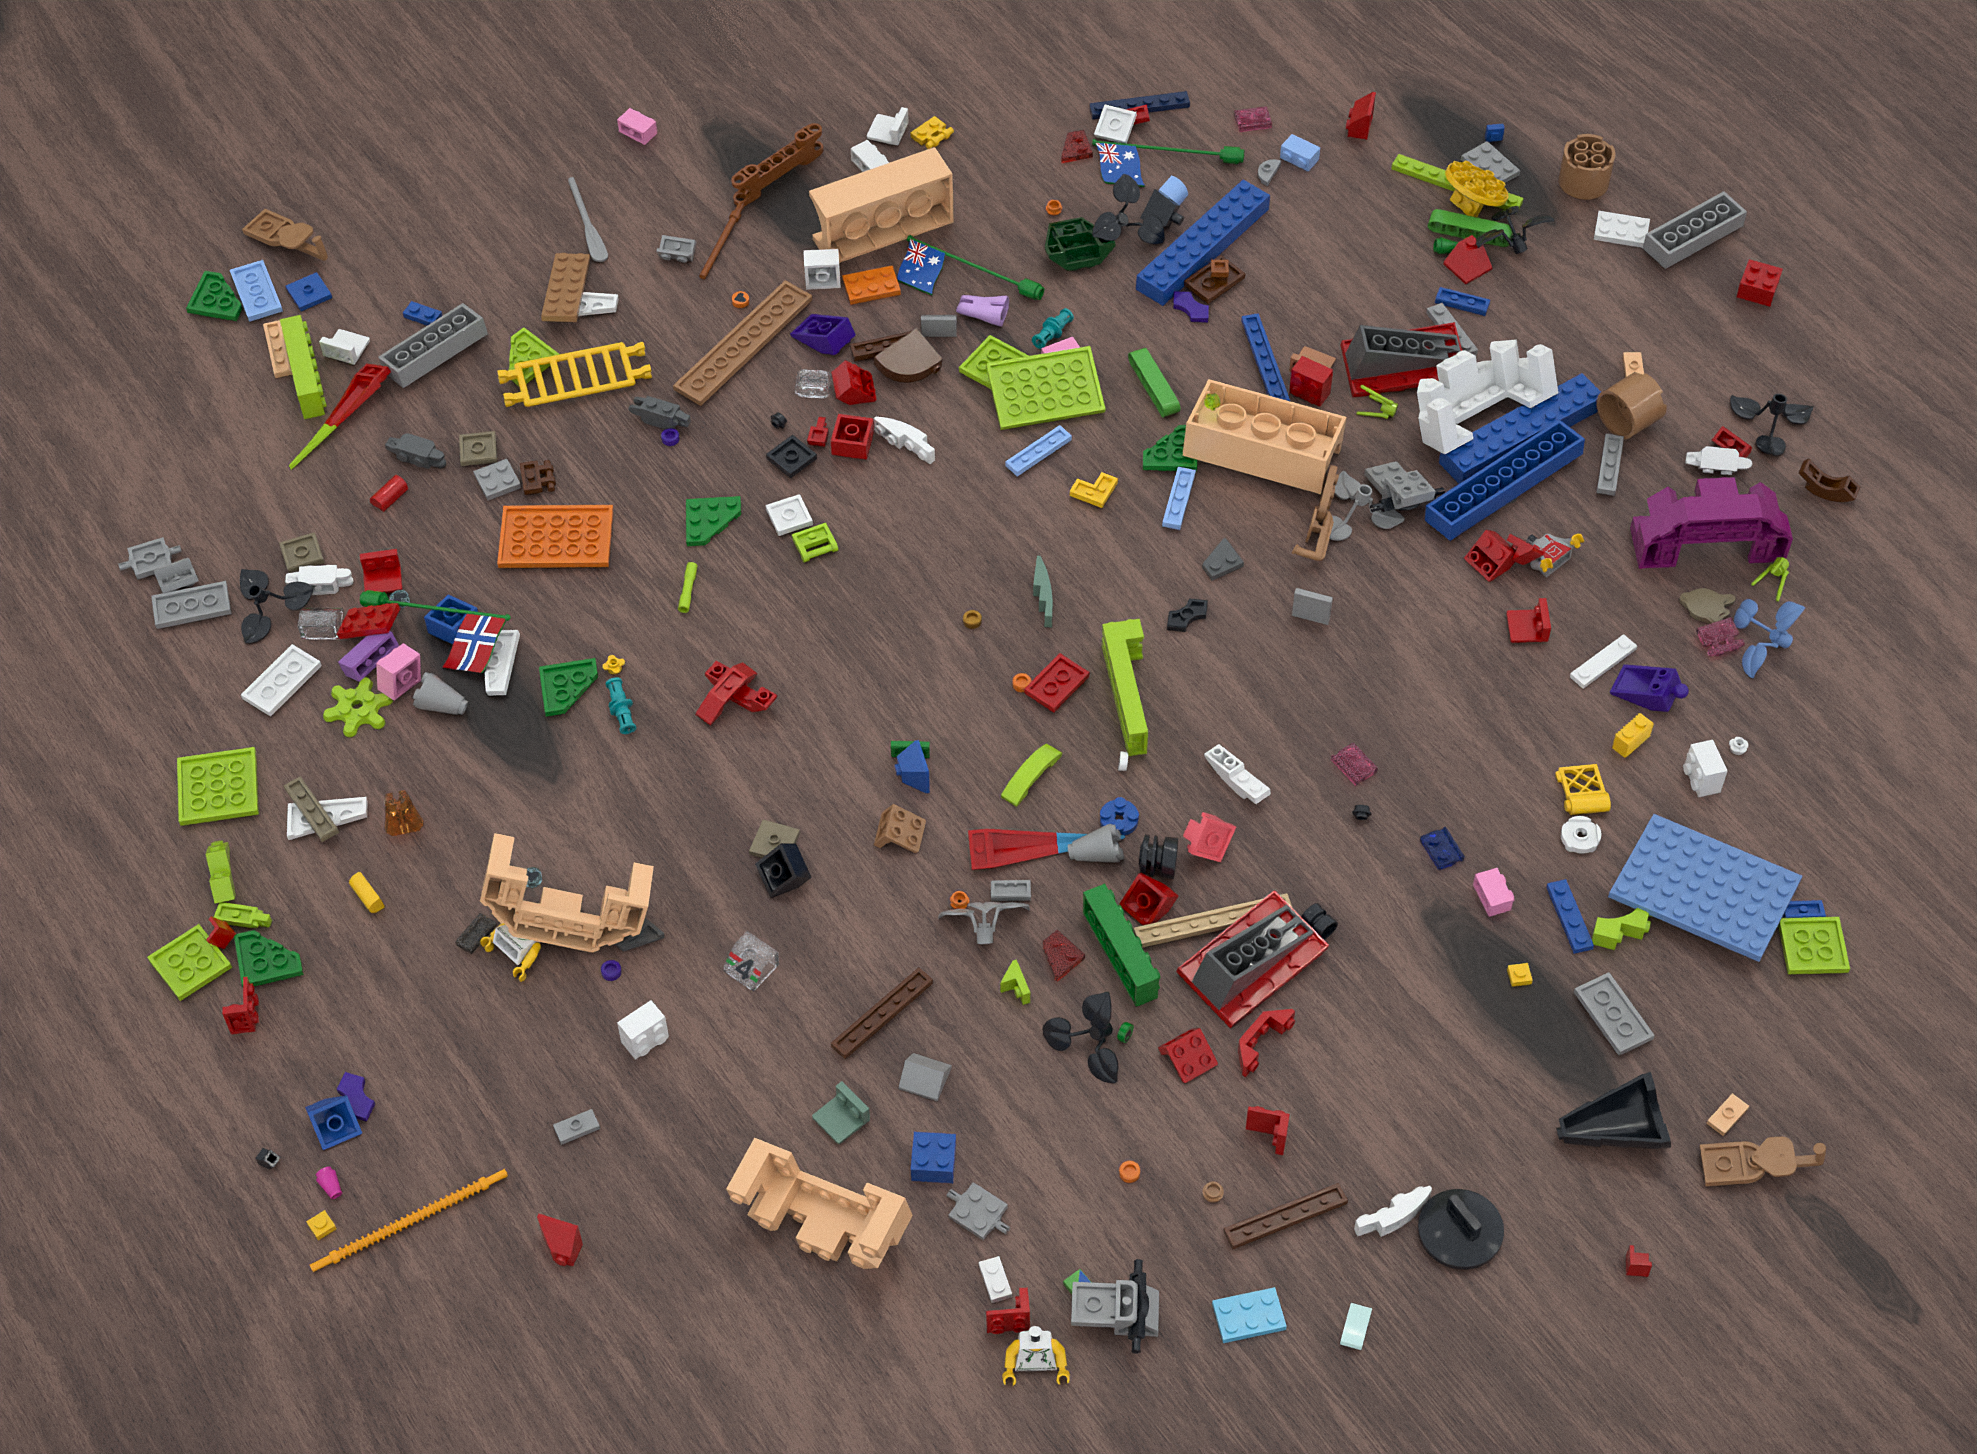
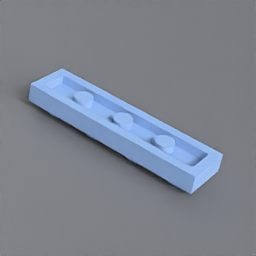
M1059 425L1005 461V466L1016 476H1019L1070 442L1072 435Z
M1182 467L1177 468L1162 527L1181 529L1196 470Z

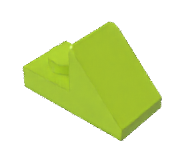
M1016 959L1012 961L1000 983V992L1003 993L1014 989L1016 998H1020L1024 1005L1030 1003V990Z

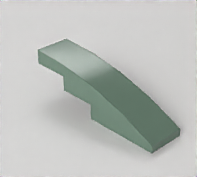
M1037 556L1033 596L1039 597V612H1045L1044 627L1052 628L1053 599L1051 583L1041 556Z

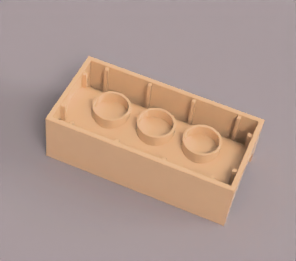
M935 147L809 191V196L814 203L822 228L821 232L813 234V240L819 250L838 249L839 263L905 240L908 235L914 237L954 222L952 172Z
M1208 379L1186 423L1183 456L1321 494L1333 453L1339 454L1341 451L1347 417Z

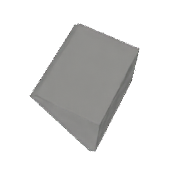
M922 315L921 333L923 337H957V315Z
M913 1053L905 1060L899 1089L938 1101L952 1065Z

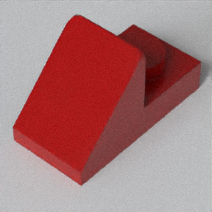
M1509 534L1507 541L1513 544L1512 548L1516 549L1512 561L1521 565H1525L1545 554L1544 551L1512 534Z

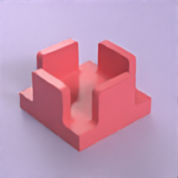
M1202 812L1201 816L1203 818L1201 823L1190 819L1183 837L1191 842V845L1188 844L1187 846L1188 852L1196 856L1221 862L1236 826L1221 820L1215 815Z

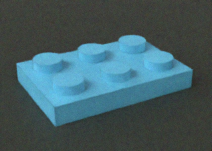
M1275 1287L1212 1300L1223 1343L1286 1330L1287 1326Z

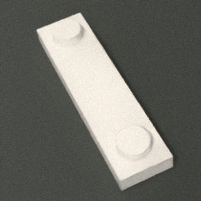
M1623 634L1571 672L1570 678L1584 689L1637 649V645Z

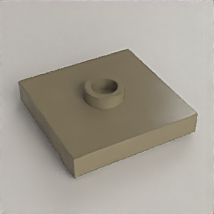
M495 431L459 435L461 466L497 462Z
M315 532L279 542L288 573L299 571V567L317 566L325 563Z
M762 820L749 854L763 858L781 843L796 844L800 829Z

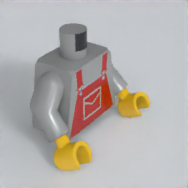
M1533 534L1530 535L1526 542L1545 552L1543 556L1529 562L1531 568L1539 570L1547 578L1571 558L1573 547L1579 548L1581 546L1580 543L1584 542L1582 534H1575L1572 538L1567 539L1555 537L1551 534H1545L1540 539Z

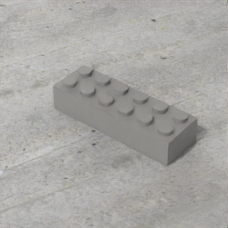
M1722 192L1648 232L1645 236L1643 249L1666 269L1743 227L1747 211L1727 193Z
M462 303L378 358L381 366L389 367L391 373L388 377L404 388L480 340L488 332L484 319Z

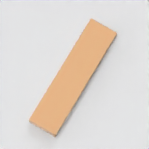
M280 320L263 324L275 378L292 375Z

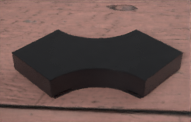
M1189 598L1188 603L1183 608L1169 611L1167 630L1186 632L1188 625L1193 621L1206 619L1208 600Z

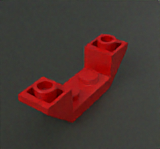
M715 661L705 672V676L715 686L731 668ZM743 685L730 700L751 712L767 710L777 698V694L764 687L755 691Z
M743 662L732 666L709 691L695 715L711 726L722 714L724 705L743 685L747 686L757 676V673Z
M1284 1009L1262 1012L1239 1039L1238 1054L1244 1077L1250 1072L1253 1073L1259 1065V1053L1253 1050V1048L1257 1044L1260 1035H1265L1270 1027L1281 1035L1286 1030H1290L1295 1024V1010Z

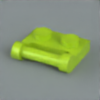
M826 523L792 534V540L804 563L819 555L839 550ZM826 542L829 543V545L814 549L812 551H806L809 548L824 544Z

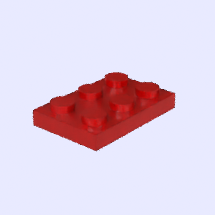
M386 603L377 606L349 609L337 635L339 639L389 633L401 608L398 603Z
M1059 653L1024 689V693L1054 713L1089 678L1090 672Z

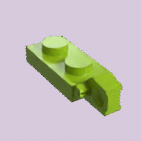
M225 902L219 903L214 915L215 918L225 921L229 925L247 928H258V926L270 927L272 923L270 914H263V911L258 910L257 907Z

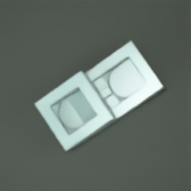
M1351 1303L1340 1342L1341 1345L1358 1350L1362 1349L1372 1308Z

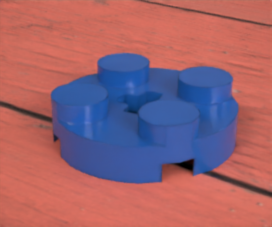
M1122 797L1107 802L1100 810L1101 827L1113 824L1116 826V829H1119L1120 834L1124 836L1132 833L1137 828L1139 812L1131 802L1126 801ZM1116 815H1122L1123 820H1116Z

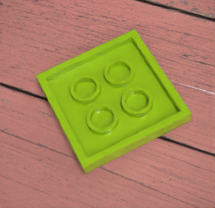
M989 335L959 367V372L991 389L986 363L1029 355Z
M1839 917L1781 919L1778 927L1788 974L1849 973L1850 965Z
M199 924L147 957L151 965L180 1001L232 968L231 963L219 948L206 941L208 935Z

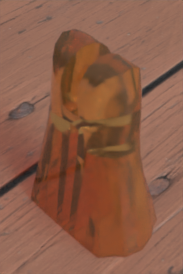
M405 790L398 791L399 799H395L393 793L385 794L384 824L386 833L396 836L420 831L424 825V820L413 805L408 793Z

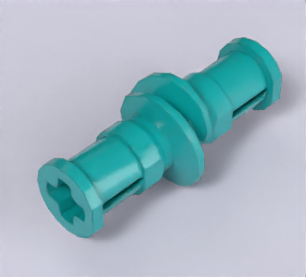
M1063 308L1058 316L1048 317L1044 321L1043 329L1040 333L1032 337L1033 345L1041 349L1053 338H1060L1065 325L1074 320L1072 312L1067 308Z
M619 677L611 678L605 683L610 691L611 702L608 705L610 714L617 717L620 724V733L630 734L637 728L632 721V714L629 710L633 705V701L626 699L622 688V679Z

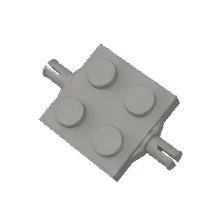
M162 537L127 548L129 561L118 563L120 571L132 568L138 580L154 575V570L171 564V555L180 553L182 550L180 545L169 548Z
M973 1182L962 1195L953 1189H950V1192L947 1193V1197L956 1202L955 1207L949 1214V1218L983 1241L989 1232L995 1228L1005 1235L1007 1231L1009 1232L1010 1226L1001 1222V1217L1008 1208V1204Z

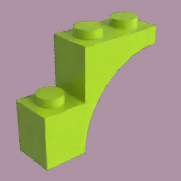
M222 840L212 842L206 851V858L211 875L209 882L214 903L234 900L236 893L230 866L229 843H223Z
M1637 908L1632 913L1619 918L1597 917L1592 942L1596 946L1615 950L1616 944L1621 943L1623 935L1642 940L1644 932H1649L1651 921H1647L1648 916H1652L1648 912Z

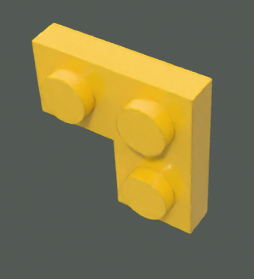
M1101 472L1094 485L1077 479L1070 490L1069 496L1103 508L1116 487L1118 478Z

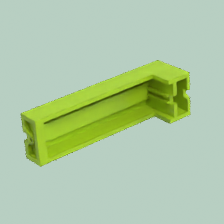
M1128 619L1126 621L1102 624V650L1128 756L1147 754L1148 729L1131 664L1133 660L1143 659L1142 643L1140 644L1139 642H1143L1144 634L1140 619Z

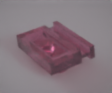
M1267 106L1234 110V117L1239 127V132L1272 128V121L1270 120L1271 117Z
M1354 742L1338 751L1336 755L1331 756V761L1355 786L1378 771V767Z

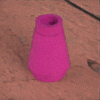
M328 1166L316 1173V1181L331 1199H336L342 1195L335 1170Z

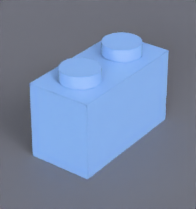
M1293 134L1281 145L1280 158L1308 172L1319 160L1320 147Z

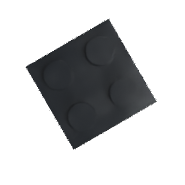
M791 435L766 454V459L789 478H792L817 459V454L794 435Z

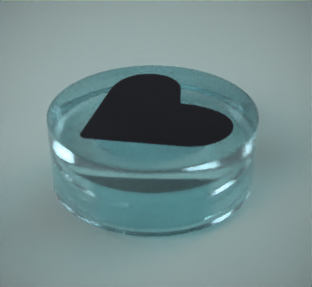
M396 590L390 596L391 601L410 602L409 595L404 590Z
M535 867L527 868L526 876H528L526 886L530 888L537 887L542 882L541 871Z

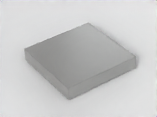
M1296 588L1292 616L1328 625L1333 597Z

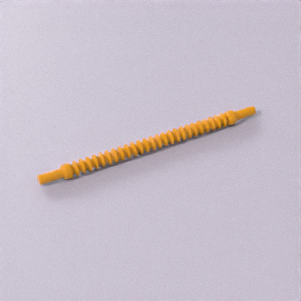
M503 1169L487 1178L481 1177L478 1179V1182L473 1181V1185L467 1184V1188L462 1187L461 1191L457 1189L456 1193L451 1192L450 1196L445 1195V1198H439L440 1201L438 1202L434 1200V1204L429 1203V1206H423L422 1210L418 1208L416 1213L412 1211L411 1215L406 1214V1218L401 1217L400 1221L396 1219L395 1223L392 1224L390 1222L389 1226L384 1225V1228H378L377 1232L373 1230V1234L367 1233V1237L361 1236V1240L356 1239V1242H350L349 1246L345 1244L344 1248L339 1247L338 1251L333 1250L329 1252L328 1256L310 1264V1267L315 1272L331 1263L336 1264L340 1262L341 1258L346 1259L347 1255L351 1257V1253L357 1254V1250L360 1249L362 1251L363 1247L368 1248V1245H374L375 1241L379 1243L380 1239L385 1240L386 1236L391 1237V1233L396 1234L397 1230L401 1232L402 1228L405 1227L407 1229L408 1225L413 1226V1223H419L420 1219L424 1221V1217L430 1218V1214L435 1215V1212H441L442 1208L446 1210L447 1206L452 1207V1203L458 1204V1200L463 1201L465 1197L468 1199L469 1195L474 1196V1193H480L481 1189L483 1191L489 1189V1185L508 1177V1174Z

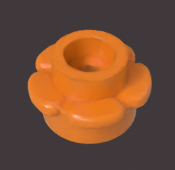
M1050 200L1046 206L1047 213L1050 215L1060 214L1062 210L1061 203L1058 200Z
M956 891L950 897V905L954 909H965L967 904H969V897L963 891Z

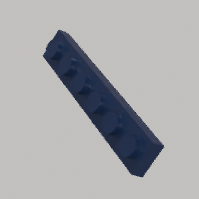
M1187 91L1090 103L1089 109L1092 120L1100 119L1104 105L1121 109L1147 105L1149 113L1189 108L1190 100Z

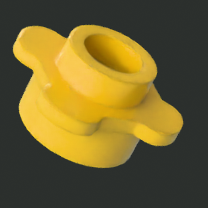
M610 655L607 662L603 664V669L607 670L610 674H618L621 672L625 661Z

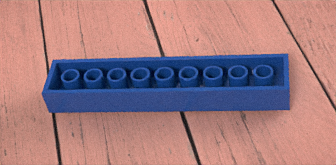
M1243 179L1136 276V290L1164 306L1174 297V291L1179 292L1185 287L1184 280L1209 264L1211 260H1214L1269 210L1270 195Z
M1581 373L1559 385L1558 394L1532 408L1522 405L1472 432L1473 439L1447 454L1440 453L1439 464L1460 484L1557 420H1561L1571 427L1597 413V398L1601 391Z
M1557 420L1427 504L1425 521L1451 541L1581 456L1585 439L1561 420Z

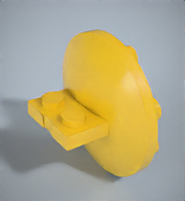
M1454 161L1445 170L1447 180L1455 188L1450 201L1468 216L1477 217L1484 205H1504L1509 195L1505 188L1506 184L1495 178V174L1492 171L1476 167L1469 161Z

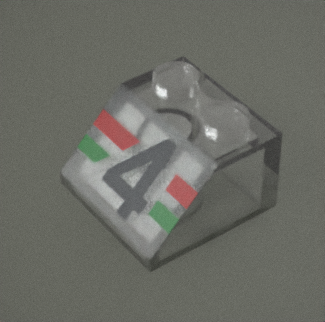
M305 607L302 609L298 620L301 639H339L337 632L342 623L343 607Z
M746 931L734 944L723 966V971L754 992L779 965L778 952L749 931Z

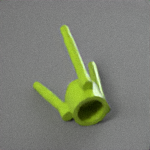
M1361 385L1363 390L1372 394L1369 395V398L1382 404L1380 411H1383V413L1357 411V415L1382 417L1388 419L1389 416L1394 417L1398 408L1397 403Z
M1777 557L1773 564H1770L1751 585L1754 586L1770 571L1775 576L1782 575L1776 596V601H1779L1786 577L1789 574L1787 571L1789 567L1788 560L1783 557Z

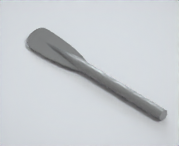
M570 177L568 182L585 225V237L590 256L596 262H604L608 258L607 250L597 230L590 222L575 179Z

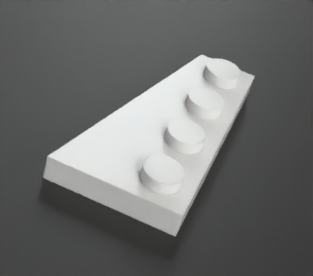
M583 292L578 316L616 312L619 300L618 294Z
M501 630L497 638L491 659L485 671V686L488 696L506 695L520 637L518 630Z
M367 797L319 801L336 826L367 817ZM289 803L287 819L288 840L315 833L295 803Z

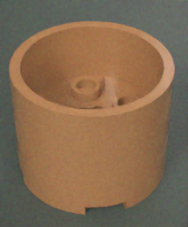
M1593 134L1577 135V138L1567 142L1564 147L1558 178L1561 189L1577 199L1590 200L1602 196L1608 190L1616 155L1613 145L1610 146L1607 142L1603 141V137Z
M1637 372L1630 374L1607 388L1597 398V409L1602 422L1612 434L1624 436V439L1631 438L1663 418L1666 414L1667 405L1663 403L1661 397L1663 391L1658 383L1648 374L1642 375Z

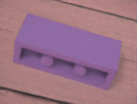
M391 631L385 634L366 636L338 663L345 676L360 682L376 667V663L381 658L391 653L399 644Z

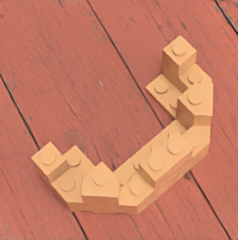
M494 833L480 902L484 906H488L492 910L493 916L501 924L504 923L509 928L508 932L513 937L593 953L600 950L601 946L606 944L611 946L623 941L626 936L640 934L648 909L654 866L634 862L628 891L626 889L606 886L600 916L582 913L580 910L583 895L543 887L540 903L524 901L523 897L528 881V876H526L527 869L510 866L514 837Z
M754 1138L726 1188L730 1199L737 1204L745 1203L750 1205L755 1194L759 1192L747 1215L765 1229L770 1231L777 1230L786 1213L790 1214L797 1222L803 1223L796 1236L799 1248L807 1253L812 1251L824 1260L829 1261L832 1259L837 1261L846 1243L849 1241L852 1243L848 1250L851 1262L862 1269L879 1267L889 1246L898 1245L913 1216L905 1197L870 1183H866L863 1189L865 1197L800 1171L792 1152Z

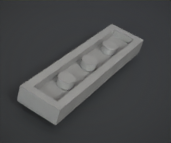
M1443 303L1427 308L1426 313L1435 325L1455 322L1462 351L1465 350L1473 355H1477L1478 349Z
M1605 435L1596 493L1615 496L1624 436Z

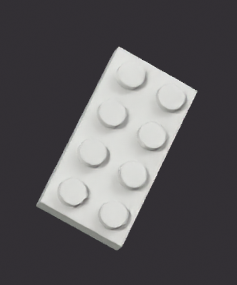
M292 644L241 694V697L271 717L322 666L321 662Z

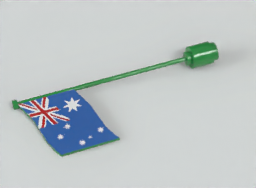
M1093 139L1092 146H1097L1099 152L1101 175L1104 183L1115 184L1123 174H1127L1136 181L1139 187H1145L1141 178L1140 159L1136 148L1219 155L1220 159H1223V163L1231 164L1243 163L1245 149L1232 146H1224V149H1221L1220 152L1104 142L1097 141V139Z
M912 235L907 237V241L910 243L907 254L899 268L897 280L933 296L934 285L942 270L945 255L1017 285L1019 294L1032 300H1040L1044 295L1045 288L1028 278L1021 280L1019 283L913 238Z

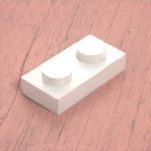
M1000 1257L979 1262V1268L991 1303L1012 1298V1292Z

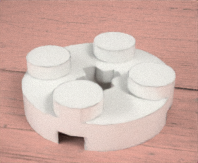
M1572 817L1562 827L1561 840L1565 845V849L1569 852H1594L1600 843V827L1592 823L1588 817ZM1578 832H1582V834L1586 836L1578 837L1577 835Z

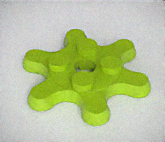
M364 677L356 689L350 688L345 690L339 685L332 688L331 695L338 701V704L335 707L326 709L323 719L326 722L342 720L345 723L343 734L346 737H353L357 734L358 728L363 724H369L374 729L383 728L385 726V719L378 715V711L381 707L390 705L393 700L383 693L374 694L371 692L373 682L369 678ZM360 702L362 707L354 709L353 707Z

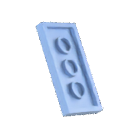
M263 260L230 270L249 322L283 312Z

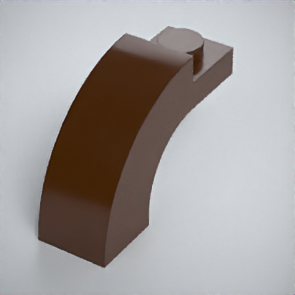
M1809 458L1803 461L1798 473L1806 481L1805 488L1809 492L1833 502L1856 500L1861 488L1850 475L1846 477H1832L1825 474Z

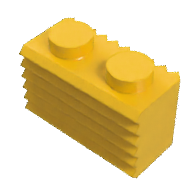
M1638 713L1633 720L1615 734L1612 749L1626 758L1651 736L1653 722L1641 713Z

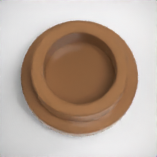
M1209 1182L1204 1186L1203 1197L1207 1201L1215 1203L1223 1198L1224 1190L1219 1183Z

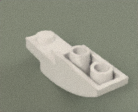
M877 416L874 418L875 432L887 439L891 445H895L899 449L905 445L908 450H912L921 460H925L929 464L935 461V449L927 444L926 434L898 420Z
M1220 744L1204 754L1217 774L1241 798H1249L1257 804L1271 794L1270 788L1245 770L1244 763Z
M1421 1186L1415 1188L1410 1193L1397 1194L1391 1199L1389 1209L1385 1207L1378 1210L1377 1213L1360 1216L1356 1220L1354 1227L1357 1236L1377 1230L1380 1237L1404 1226L1428 1202L1432 1191L1431 1186L1424 1188Z

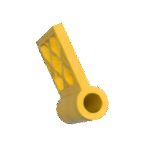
M1597 764L1559 767L1558 771L1555 772L1558 783H1562L1567 799L1564 801L1565 811L1569 812L1570 815L1610 811V797L1605 791ZM1593 771L1594 776L1590 778L1584 772ZM1571 773L1575 775V778L1572 780L1566 777L1565 774ZM1581 778L1587 781V784L1583 786L1576 781ZM1592 784L1598 787L1599 790L1592 791L1588 787ZM1573 786L1579 789L1580 791L1577 793H1570L1569 789Z

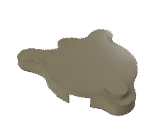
M1700 588L1681 594L1679 601L1685 609H1688L1692 618L1708 623L1715 631L1719 632L1724 626L1722 620L1728 618L1730 611L1724 607L1733 605L1735 596L1732 594L1721 595L1713 590Z

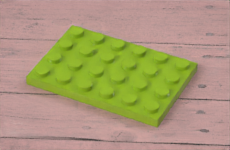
M1090 346L986 363L1000 430L1104 413L1106 410Z

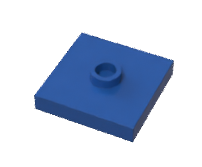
M317 272L285 286L300 311L332 298V294Z

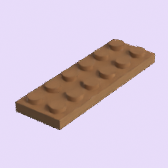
M555 254L541 315L542 321L577 322L590 264V254Z

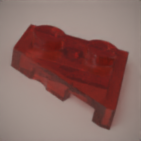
M1085 131L1068 132L1061 156V163L1092 158L1093 151Z
M1058 930L1043 941L1044 951L1048 956V962L1052 967L1054 978L1057 982L1085 959V954Z

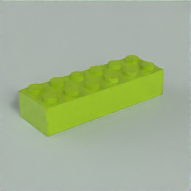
M301 315L280 319L304 419L325 415L324 407H327L325 397H321L324 395L322 384H318L321 382L319 372L315 371L318 367L316 359H312V357H315L313 346H309V344H312L310 334L306 333L308 332L307 323L302 321Z

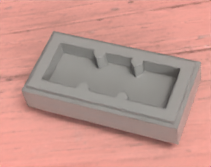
M1030 880L991 881V901H1031Z
M592 1109L553 1125L561 1145L600 1129Z

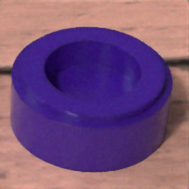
M668 428L661 433L663 444L674 446L679 442V433L676 429Z
M608 960L602 964L601 974L605 980L614 981L621 976V966L617 961Z

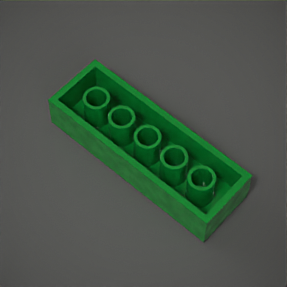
M1104 883L1083 892V915L1135 1007L1157 999L1158 990L1160 989V973L1157 968H1153L1148 952L1143 951L1142 942L1138 936L1135 937L1132 924L1129 920L1126 921L1121 905L1116 904L1113 891L1111 889L1108 890Z

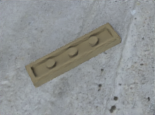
M301 776L284 785L285 791L321 842L339 833L338 828Z

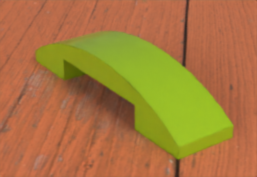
M1048 744L1036 750L1011 778L1001 794V798L1017 807L1028 795V789L1048 766L1051 768L1062 756V752Z

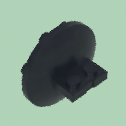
M1451 1189L1436 1194L1424 1205L1419 1216L1418 1234L1426 1252L1437 1262L1454 1269H1474L1483 1266L1496 1256L1503 1242L1504 1224L1497 1208L1484 1196L1470 1190Z

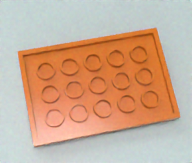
M613 505L503 506L497 561L498 568L609 567Z

